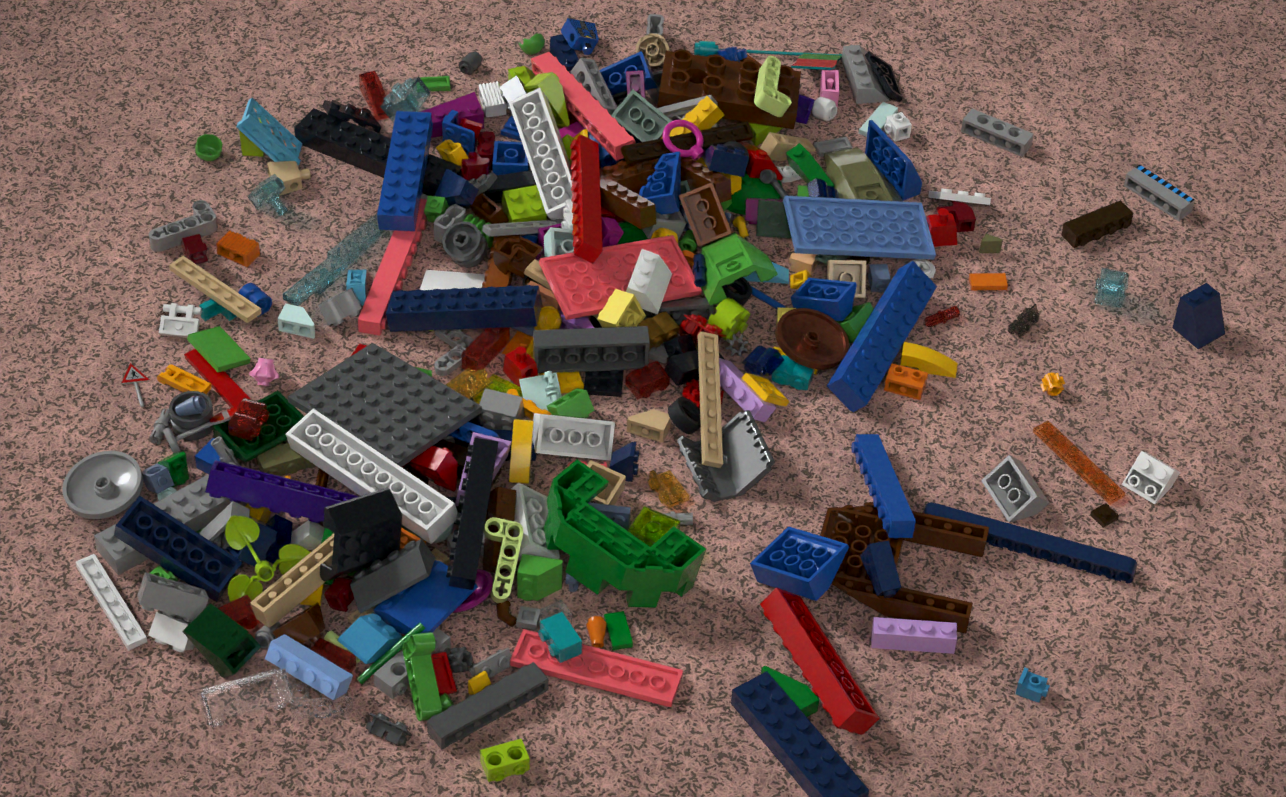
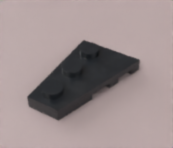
M868 51L865 57L885 90L886 96L891 100L894 99L900 102L903 96L892 66Z
M324 100L322 106L328 114L345 121L352 119L359 126L365 128L368 125L373 128L374 132L380 133L382 127L369 109H359L351 104L343 105L336 100Z

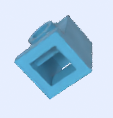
M1024 667L1015 695L1040 703L1042 696L1046 697L1050 685H1047L1048 678L1028 672V668Z

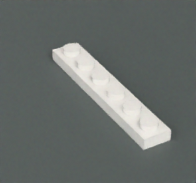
M92 554L76 561L77 569L127 650L129 651L147 643L146 635L96 555Z

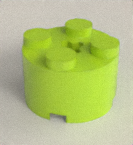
M726 298L715 308L717 310L715 315L711 313L708 319L709 324H715L723 329L721 333L727 335L722 337L724 340H732L733 333L736 335L737 332L743 333L747 329L748 324L746 322L751 313L734 299Z

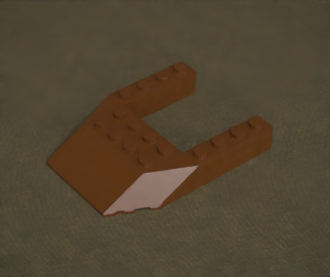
M681 157V182L687 180L690 190L713 182L721 203L732 199L731 179L713 170L710 171L708 167L694 161L692 158ZM660 158L628 165L625 161H620L616 165L604 166L600 169L601 207L640 229L656 225L655 204L638 194L641 187L646 186L648 176H652L655 172L654 167Z
M866 502L863 506L857 507L846 505L844 507L827 509L820 536L846 543L849 546L832 581V585L884 616L907 620L957 623V632L967 633L972 602L903 587L893 597L884 598V595L877 597L860 555L869 544L889 540L896 569L904 541L983 557L989 527L912 511L916 520L913 538H889L886 530L883 529V522L878 517L877 507H874L873 502Z

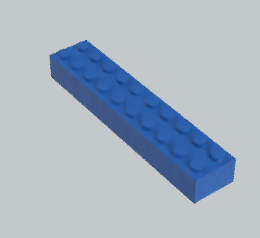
M914 261L897 270L827 384L831 392L852 412L868 404L937 288L934 282Z

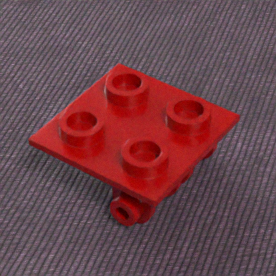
M684 314L687 320L682 321L681 327H683L684 331L692 334V336H696L700 331L722 337L727 336L721 333L723 329L717 325L706 323L708 320L703 316Z

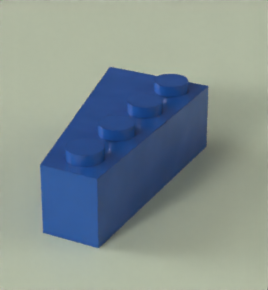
M642 51L599 70L611 95L627 90V71L643 70L645 90L658 88L649 62Z

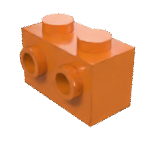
M891 363L885 379L884 391L921 400L927 384L928 373Z

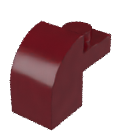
M469 152V159H462L461 177L468 182L473 178L475 180L483 174H489V158H481L476 152Z
M952 201L951 206L936 207L935 214H938V210L941 208L947 209L949 213L953 214L957 232L974 231L976 217L969 205L959 201Z
M200 234L182 238L181 245L187 259L196 265L208 262L206 256L208 249L206 243L202 242Z

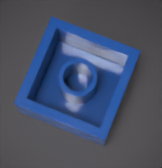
M495 141L492 173L502 175L529 171V161L522 142Z

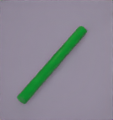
M421 622L418 623L356 678L360 684L368 680L377 670L401 651L403 643L409 635L421 633L426 629Z

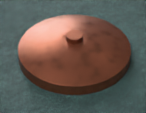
M807 308L790 310L782 315L775 329L776 340L781 350L790 359L808 368L819 370L834 368L842 362L849 349L847 334L840 324L830 316L817 310Z

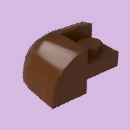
M523 237L510 240L506 238L494 250L493 260L497 268L505 275L511 271L524 278L526 276L524 274L525 269L534 259L539 260L543 247Z

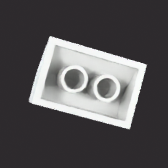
M641 249L626 292L635 295L642 309L655 314L659 312L672 276V272L660 255Z

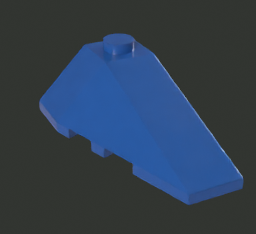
M680 151L663 154L654 167L655 172L652 176H648L646 186H642L639 192L640 196L655 204L656 212L661 215L679 212L681 202L679 195H681Z

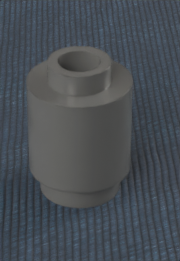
M475 51L468 53L459 62L460 71L471 75L481 65V55Z

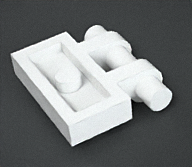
M177 303L163 305V311L169 312V316L161 315L160 335L187 338L188 334L199 331L200 320L193 318L194 314L201 315L202 308L195 307L194 305L179 306ZM177 313H184L186 317H176Z

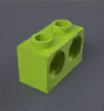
M522 739L480 750V762L488 782L494 780L501 781L505 777L522 775L530 770V758Z

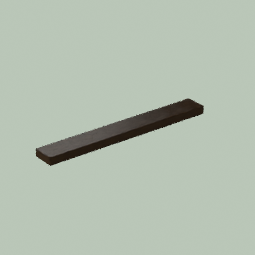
M748 121L701 130L704 139L702 149H707L711 145H723L729 141L741 142L751 140L754 137ZM693 132L670 137L673 145L682 150H690L697 142ZM663 138L625 145L621 148L627 165L661 158L663 154L672 153L665 146Z

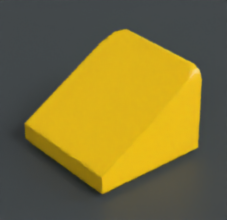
M808 270L790 275L791 289H799L808 278H812Z
M486 671L468 680V693L470 695H475L486 686L491 685Z

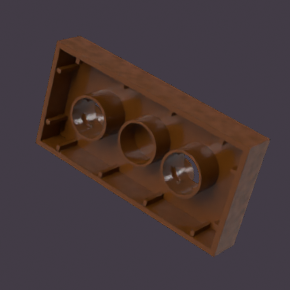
M678 49L674 52L666 50L657 108L712 95L717 101L719 109L724 113L723 119L748 121L749 123L794 129L798 110L801 71H795L789 66L781 65L777 91L787 95L792 103L782 117H777L760 109L754 103L758 73L762 66L758 62L753 60L731 61L726 60L720 55H710L708 57L693 55L683 49Z

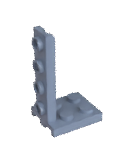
M588 503L630 533L631 507ZM566 574V584H569V591L576 592L579 581Z

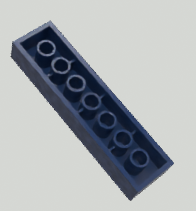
M539 285L471 287L464 289H418L415 291L398 290L392 291L386 317L390 332L529 327L538 325L542 300Z
M767 671L732 689L731 705L809 797H868L869 789Z

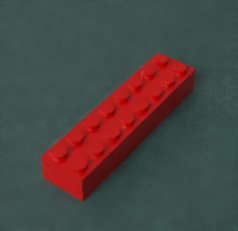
M776 587L760 603L764 610V616L772 622L773 630L783 640V646L793 655L792 660L800 666L803 671V677L813 687V693L821 699L822 707L833 718L832 723L838 729H844L850 733L854 732L860 735L864 734L880 719L801 596Z

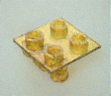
M467 368L448 382L446 386L471 399L491 385L493 381L486 378L488 373L485 369H479L475 372Z

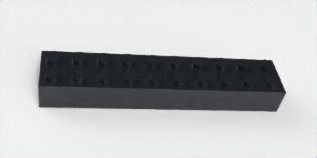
M315 108L294 127L295 137L303 146L384 178L391 138ZM428 153L422 193L427 196H434L446 169L461 176V166Z

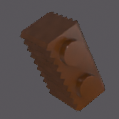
M483 193L476 196L473 204L470 205L475 215L485 220L486 223L500 224L509 221L503 209Z

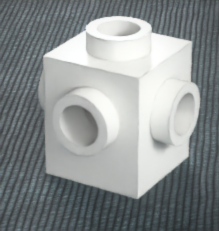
M900 112L886 117L884 129L896 142L910 138L912 124Z

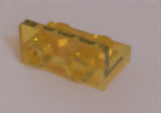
M654 470L650 471L648 485L651 490L657 492L659 501L662 504L665 503L668 509L689 501L688 493L670 470L658 475Z

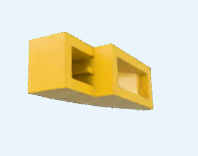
M908 342L903 344L901 366L919 368L920 371L932 375L956 378L958 363L951 358L918 344Z
M514 419L509 482L529 484L534 425L532 420Z

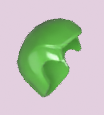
M538 33L530 39L524 38L523 44L518 43L525 54L535 55L543 49L545 40L543 35Z
M204 134L197 139L195 153L201 160L215 161L221 155L223 143L215 135Z

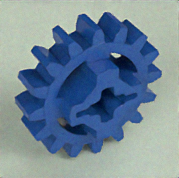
M733 46L718 50V54H716L724 57L726 60L737 62L748 57L745 48L737 49V47Z

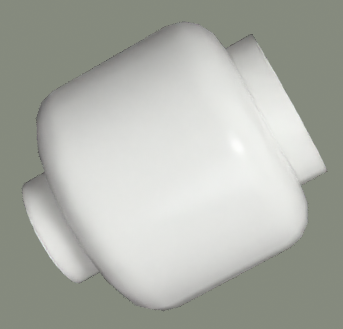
M819 97L814 101L812 114L820 120L830 121L837 114V106L833 100Z

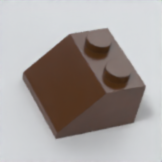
M319 603L283 622L273 631L275 637L278 638L285 634L302 645L308 640L312 643L322 637L320 633L326 628Z

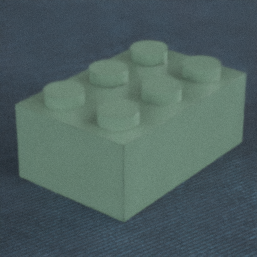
M634 89L611 115L617 120L619 125L624 127L640 142L660 139L665 126L672 121Z

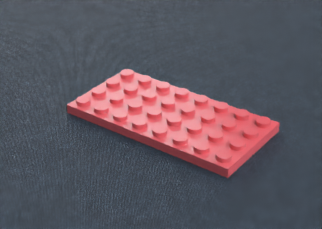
M673 235L603 247L602 253L594 264L575 256L574 252L544 257L539 260V265L566 320L599 314L615 289L626 292L641 249L660 255L672 272L662 302L701 295L702 289L695 286L694 274Z

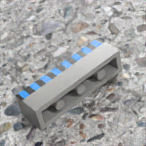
M1140 164L1126 174L1124 182L1126 188L1177 221H1180L1192 212L1195 199Z

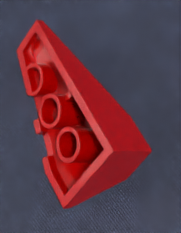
M738 142L749 153L750 161L746 168L749 177L760 178V173L763 170L770 169L776 173V180L783 179V176L766 151L747 142Z
M432 446L402 466L404 468L410 465L425 477L428 476L435 480L434 483L453 492L456 490L458 462L452 456L453 453L445 447L441 449Z

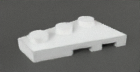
M942 188L941 192L929 191L928 194L929 198L990 205L991 198H986L983 193H975L974 196H970L967 191H958V194H954L952 190Z

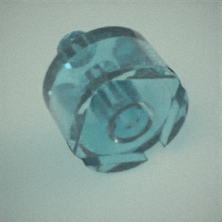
M1102 268L1101 279L1097 278L1095 285L1098 293H1096L1094 303L1121 308L1126 297L1124 293L1125 289L1127 290L1129 274L1123 271Z

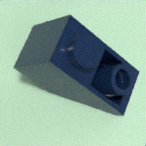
M631 442L612 452L609 469L625 475V481L633 482L634 475H638L639 464H636V462L639 460V451L636 450V442Z

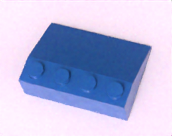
M869 120L865 154L897 189L903 201L921 193L922 181L912 161L873 120Z
M788 526L750 565L757 582L817 601L830 588L849 546L846 543Z
M435 560L429 577L379 603L373 610L386 624L395 628L398 633L406 635L420 622L426 628L421 633L433 632L478 586L475 583L473 590L449 586L450 578L446 577L448 566L441 561Z

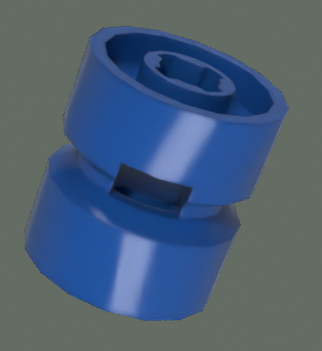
M255 283L245 284L238 292L261 308L259 316L268 312L272 306V299Z

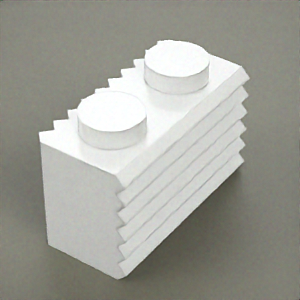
M499 82L479 84V98L486 118L506 115L509 103H506L501 96L503 92L500 89Z

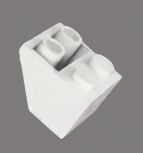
M1141 451L1122 485L1156 504L1170 490L1180 472L1149 453Z

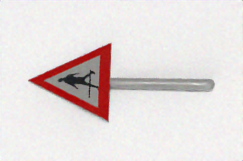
M130 363L121 385L134 383L140 406L144 407L138 383L149 381L150 379Z

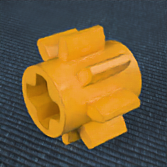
M1048 373L1041 379L1043 382L1040 384L1042 391H1047V394L1051 396L1059 395L1064 390L1063 385L1065 381L1063 376L1059 377L1058 373Z

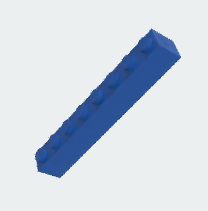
M856 434L851 450L856 456V463L860 466V473L864 476L865 485H868L869 495L873 498L874 507H877L878 517L883 522V529L886 530L889 538H913L916 520L879 434Z

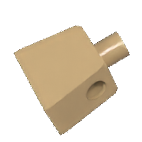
M296 161L267 163L268 176L275 197L302 189L301 180L311 179L309 168L299 170Z

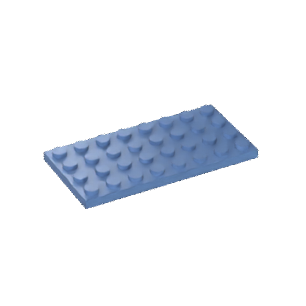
M784 196L783 203L795 253L934 260L936 257L922 203Z

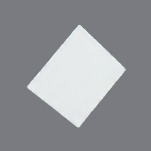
M426 270L420 290L482 288L485 274Z

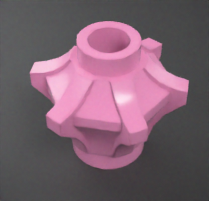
M258 358L255 368L249 372V375L258 381L257 385L269 386V382L279 379L280 375L275 370L273 359Z

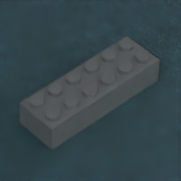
M648 326L533 330V359L537 364L538 373L547 371L558 373L648 369L650 345Z

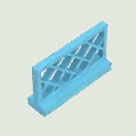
M253 98L249 99L242 120L237 123L236 127L274 162L296 161L297 165H299L301 160L298 157L302 143Z

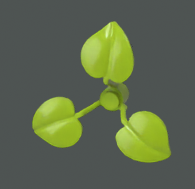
M231 516L225 527V537L228 544L236 550H241L247 545L257 562L255 566L257 575H253L251 578L245 574L237 575L228 584L227 591L233 611H238L251 605L250 602L263 591V586L259 581H270L278 564L279 571L284 575L310 552L300 545L288 544L279 550L280 559L276 560L273 566L267 561H260L250 544L259 537L260 529L255 520L246 516Z

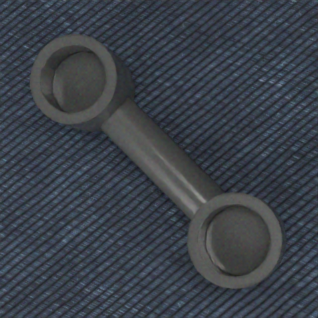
M770 169L763 170L760 173V180L763 183L771 184L782 199H784V196H789L776 180V173Z

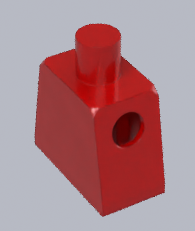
M941 208L938 210V214L927 216L926 220L934 247L958 245L957 227L953 214L949 213L947 209Z
M519 346L505 355L503 372L520 390L519 379L538 376L537 364L526 352L525 347Z

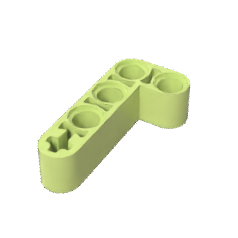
M768 56L759 69L754 103L760 109L774 116L782 117L792 102L787 95L777 91L781 68L780 60L775 56Z
M492 517L486 521L483 533L487 539L502 542L491 591L492 600L496 603H502L508 600L511 593L523 537V527L520 523ZM496 525L499 531L492 533L489 531L488 526ZM515 529L519 536L511 537L508 531ZM512 549L515 555L508 557L504 554V550ZM506 568L510 571V575L504 577L500 574V570ZM502 583L504 584L503 595L499 596L498 590Z

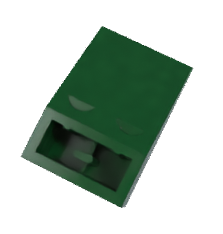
M211 603L182 631L223 678L235 675L261 648L260 644L245 628Z

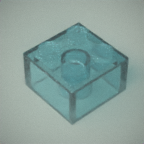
M419 76L413 79L409 78L404 83H397L391 88L392 91L384 98L381 108L390 120L394 122L396 111L418 112L431 91Z

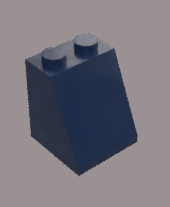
M1208 283L1180 297L1172 327L1198 350L1225 335L1220 293Z

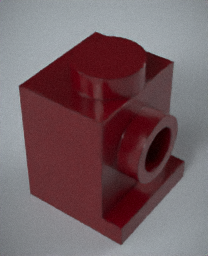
M337 578L324 592L330 608L342 612L348 611V605L355 599L350 586L352 580Z

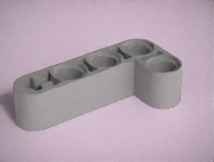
M198 200L192 205L193 216L151 230L149 232L151 249L155 252L164 251L181 245V240L184 237L196 234L204 237L216 232V214L208 202Z

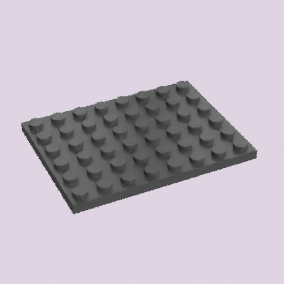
M374 343L366 346L288 396V402L306 414L314 408L400 467L482 413L481 405Z

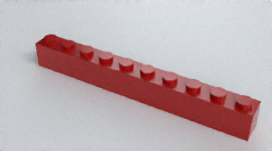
M580 134L570 145V159L572 163L570 168L572 170L571 202H573L572 235L574 239L572 246L574 247L575 256L594 264L603 251L599 143Z

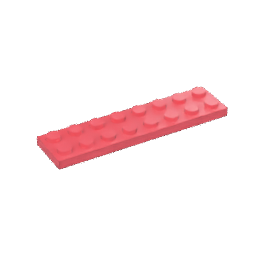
M523 629L510 659V666L521 668L534 662L545 675L667 707H672L683 677V670L584 644H582V654L559 663L555 656H551L546 642L541 641L539 634Z

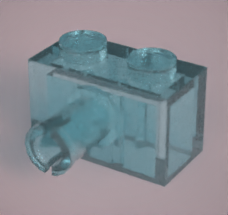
M276 174L259 183L247 196L258 211L271 204L280 217L289 210L279 198L285 186Z

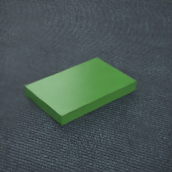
M220 326L188 334L187 340L217 372L250 363L251 358Z

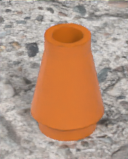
M601 616L590 617L586 624L591 646L595 648H602L604 646L607 623Z

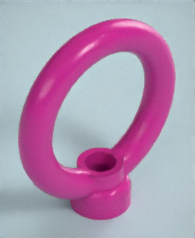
M674 120L665 126L662 137L669 151L672 153L680 151L681 157H691L694 161L703 156L705 153L702 149L704 139L696 125L686 120ZM675 127H685L691 130L696 137V145L691 147L690 150L677 148L670 140L671 130Z

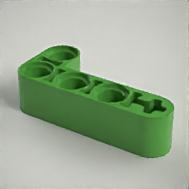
M432 632L411 634L403 643V656L418 721L429 720L432 716L442 713V705L431 659V653L435 650L436 646L435 637Z

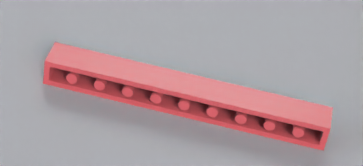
M550 52L531 58L532 72L535 76L549 72L556 74L563 87L566 108L616 161L623 159L624 156L621 148L625 145L635 144L634 137L630 136L625 128L618 124L617 120L609 114L608 110L604 109L599 101L595 100L591 93L583 87L582 83L578 82L574 75L570 74L566 67Z
M426 199L420 200L415 231L394 230L359 315V332L380 336L382 330H386L388 323L386 311L392 291L402 290V279L407 277V267L411 266L412 254H416L417 242H420L422 238L421 231L426 229L427 217L424 213Z

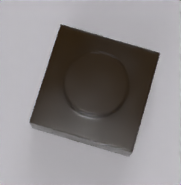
M1107 503L1097 507L1090 513V516L1103 528L1119 518V515Z

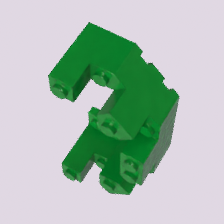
M578 459L553 479L547 498L548 515L544 525L547 550H563L570 555L565 571L567 574L597 595L609 584L618 590L627 591L626 600L628 607L656 608L661 592H675L680 597H683L694 586L706 552L705 547L674 526L651 547L588 504L608 486L609 481Z

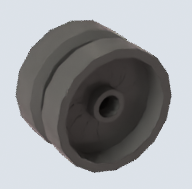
M461 221L454 223L444 233L442 240L443 249L458 266L471 268L477 266L486 257L488 243L476 225Z
M199 391L180 393L172 399L169 405L171 427L176 436L209 422L214 416L211 399L205 393ZM201 395L205 399L206 410L203 413L181 417L177 415L175 407L192 396ZM213 425L183 439H202L212 432Z

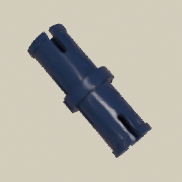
M699 253L693 257L694 266L692 272L695 278V286L703 287L706 285L705 272L707 267L705 266L704 255Z

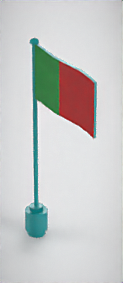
M715 41L695 42L694 55L708 57L716 55L718 50H722L718 45H715ZM746 50L747 53L799 56L796 63L791 65V68L832 70L836 67L838 61L842 59V54Z

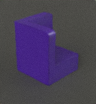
M799 95L796 122L807 124L815 99Z

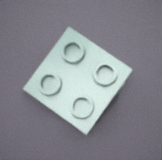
M547 371L544 372L545 375L519 379L523 398L533 401L542 410L548 411L547 405L562 397L557 372Z

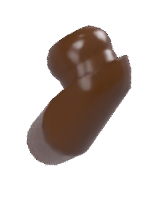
M508 600L497 603L498 619L513 627L516 624L517 618L509 614L511 603Z

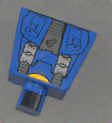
M567 18L560 30L569 46L574 50L583 51L585 55H590L599 40L595 23Z

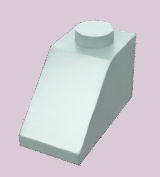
M285 303L278 317L279 331L314 339L315 324L305 309Z

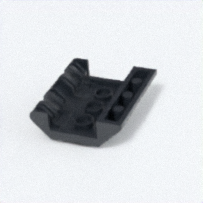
M389 488L325 507L323 526L334 532L332 565L328 567L323 563L320 564V577L323 581L364 569L378 559L382 561L387 558L392 551H399L402 513Z

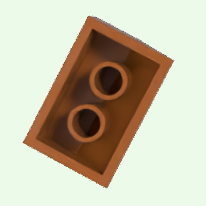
M713 182L679 195L698 247L732 234Z

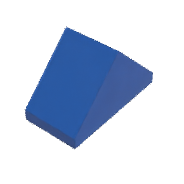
M212 438L195 455L196 468L207 474H210L214 461H220L218 453L210 444L215 438Z

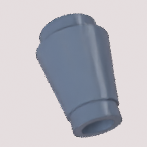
M194 395L177 405L175 410L179 417L201 414L206 410V402L201 395Z

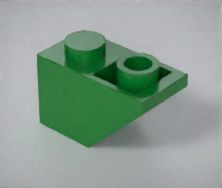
M184 451L173 453L158 462V464L168 468L174 483L171 487L183 485L189 480L186 453Z

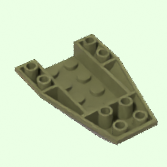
M859 148L824 153L826 174L834 184V187L829 190V198L903 202L897 189Z

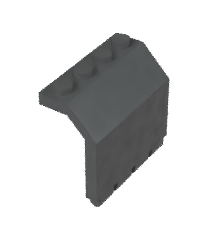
M746 410L743 413L740 411L722 427L723 465L721 468L702 465L701 440L694 442L684 436L677 440L680 446L679 450L687 461L686 465L693 474L692 479L700 489L699 494L704 499H709L713 502L744 495L772 470L771 466L775 463L750 410Z

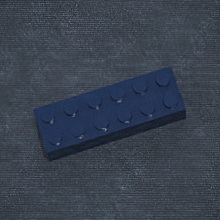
M141 496L136 499L115 526L114 536L167 571H171L173 575L187 584L205 589L207 596L215 602H218L225 593L231 579L241 571L242 561Z

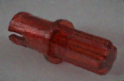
M952 306L946 310H938L936 314L924 319L926 327H933L940 323L945 324L948 320L959 317L960 311L957 306Z

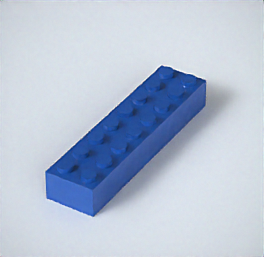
M396 111L377 212L379 230L415 231L433 130L432 113Z

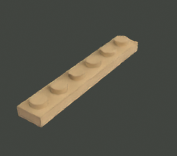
M182 256L169 265L170 271L246 323H249L261 314L260 307L186 257Z

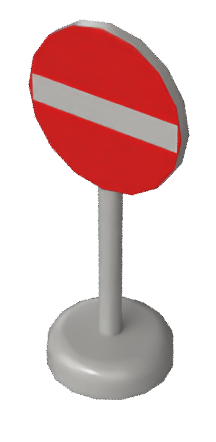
M239 406L222 411L213 416L209 422L176 437L170 428L164 429L163 432L172 452L177 453L180 451L177 441L212 425L226 422L239 415L243 409Z

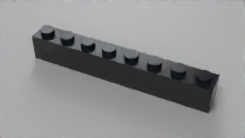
M475 437L473 445L469 444L467 456L471 458L470 462L466 461L464 473L468 475L467 479L463 478L461 490H464L465 493L464 496L460 495L458 507L462 508L461 513L457 512L455 525H459V528L454 530L452 542H455L456 545L455 548L451 547L449 560H453L452 566L448 565L446 577L450 578L449 586L474 589L498 441Z

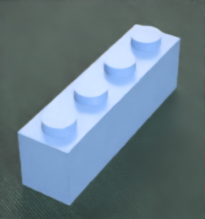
M285 634L271 641L265 657L267 661L332 700L347 693L353 677L351 673Z

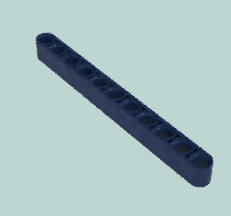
M933 502L927 503L923 511L925 514L989 527L986 541L988 545L1002 549L1003 547L1008 548V550L1020 554L1026 553L1027 556L1038 559L1044 558L1052 563L1065 564L1067 567L1077 570L1083 569L1088 573L1099 576L1104 575L1106 578L1120 582L1121 580L1126 581L1125 583L1127 584L1131 583L1135 576L1137 562L1128 556Z

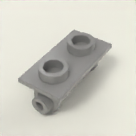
M499 649L497 653L491 655L486 660L472 664L471 668H469L470 674L474 676L486 671L488 677L491 678L509 668L512 657L510 649Z

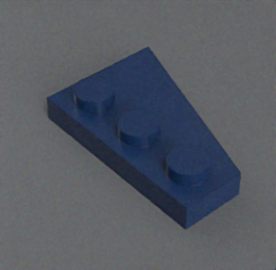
M563 34L550 37V53L566 67L567 71H571L579 61L575 50L569 46Z

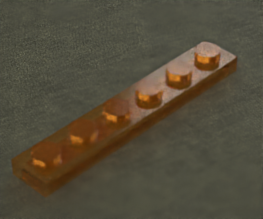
M1046 421L1033 429V433L1109 505L1125 497V492L1050 421Z

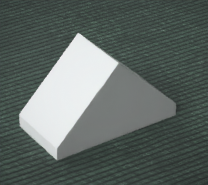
M308 520L290 533V544H297L305 549H315L321 544L325 528Z

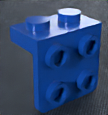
M451 110L442 122L443 141L452 140L454 143H460L468 156L469 152H475V133L470 129L459 126L458 111Z

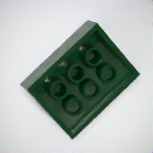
M277 390L247 406L236 417L213 425L214 438L222 437L227 447L234 452V457L248 462L286 441V433L304 415Z

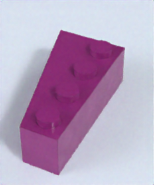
M475 92L421 111L432 113L433 130L431 138L443 136L442 122L451 110L458 111L459 126L463 118L483 124L481 129H484V113Z

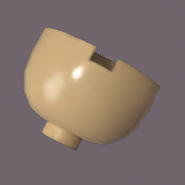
M650 33L639 39L635 51L636 53L642 51L650 67L656 68L664 64L666 50L669 51V46L664 37L659 34Z

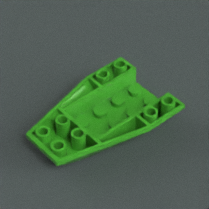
M735 232L701 247V254L705 257V266L707 267L705 272L706 285L701 288L710 306L719 304L727 298L722 286L731 284L741 277L749 276L754 271L760 282L769 281L778 275L768 255Z

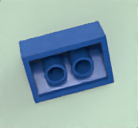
M808 278L791 296L792 305L796 309L807 308L817 310L830 316L835 321H843L852 311L857 285L856 282Z

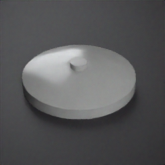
M118 451L94 453L83 458L70 469L63 482V497L70 510L81 517L88 519L108 518L124 511L138 498L143 487V474L136 460L126 453Z

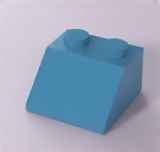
M372 613L360 616L338 638V642L362 662L369 664L379 659L402 636L396 632L395 628L386 624L379 615Z

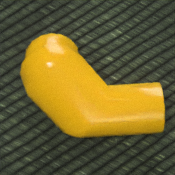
M737 216L733 220V225L738 228L739 235L742 238L748 237L749 234L744 217Z

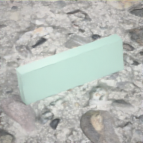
M882 102L859 129V134L867 137L869 120H873L883 130L886 124V117L896 114L898 107Z

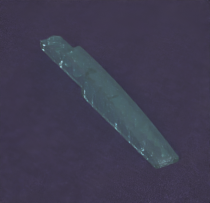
M377 213L328 251L326 260L283 293V300L299 306L315 292L321 294L337 281L388 231L379 230Z

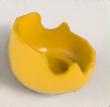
M552 306L542 307L538 325L534 329H559L562 321L560 312Z

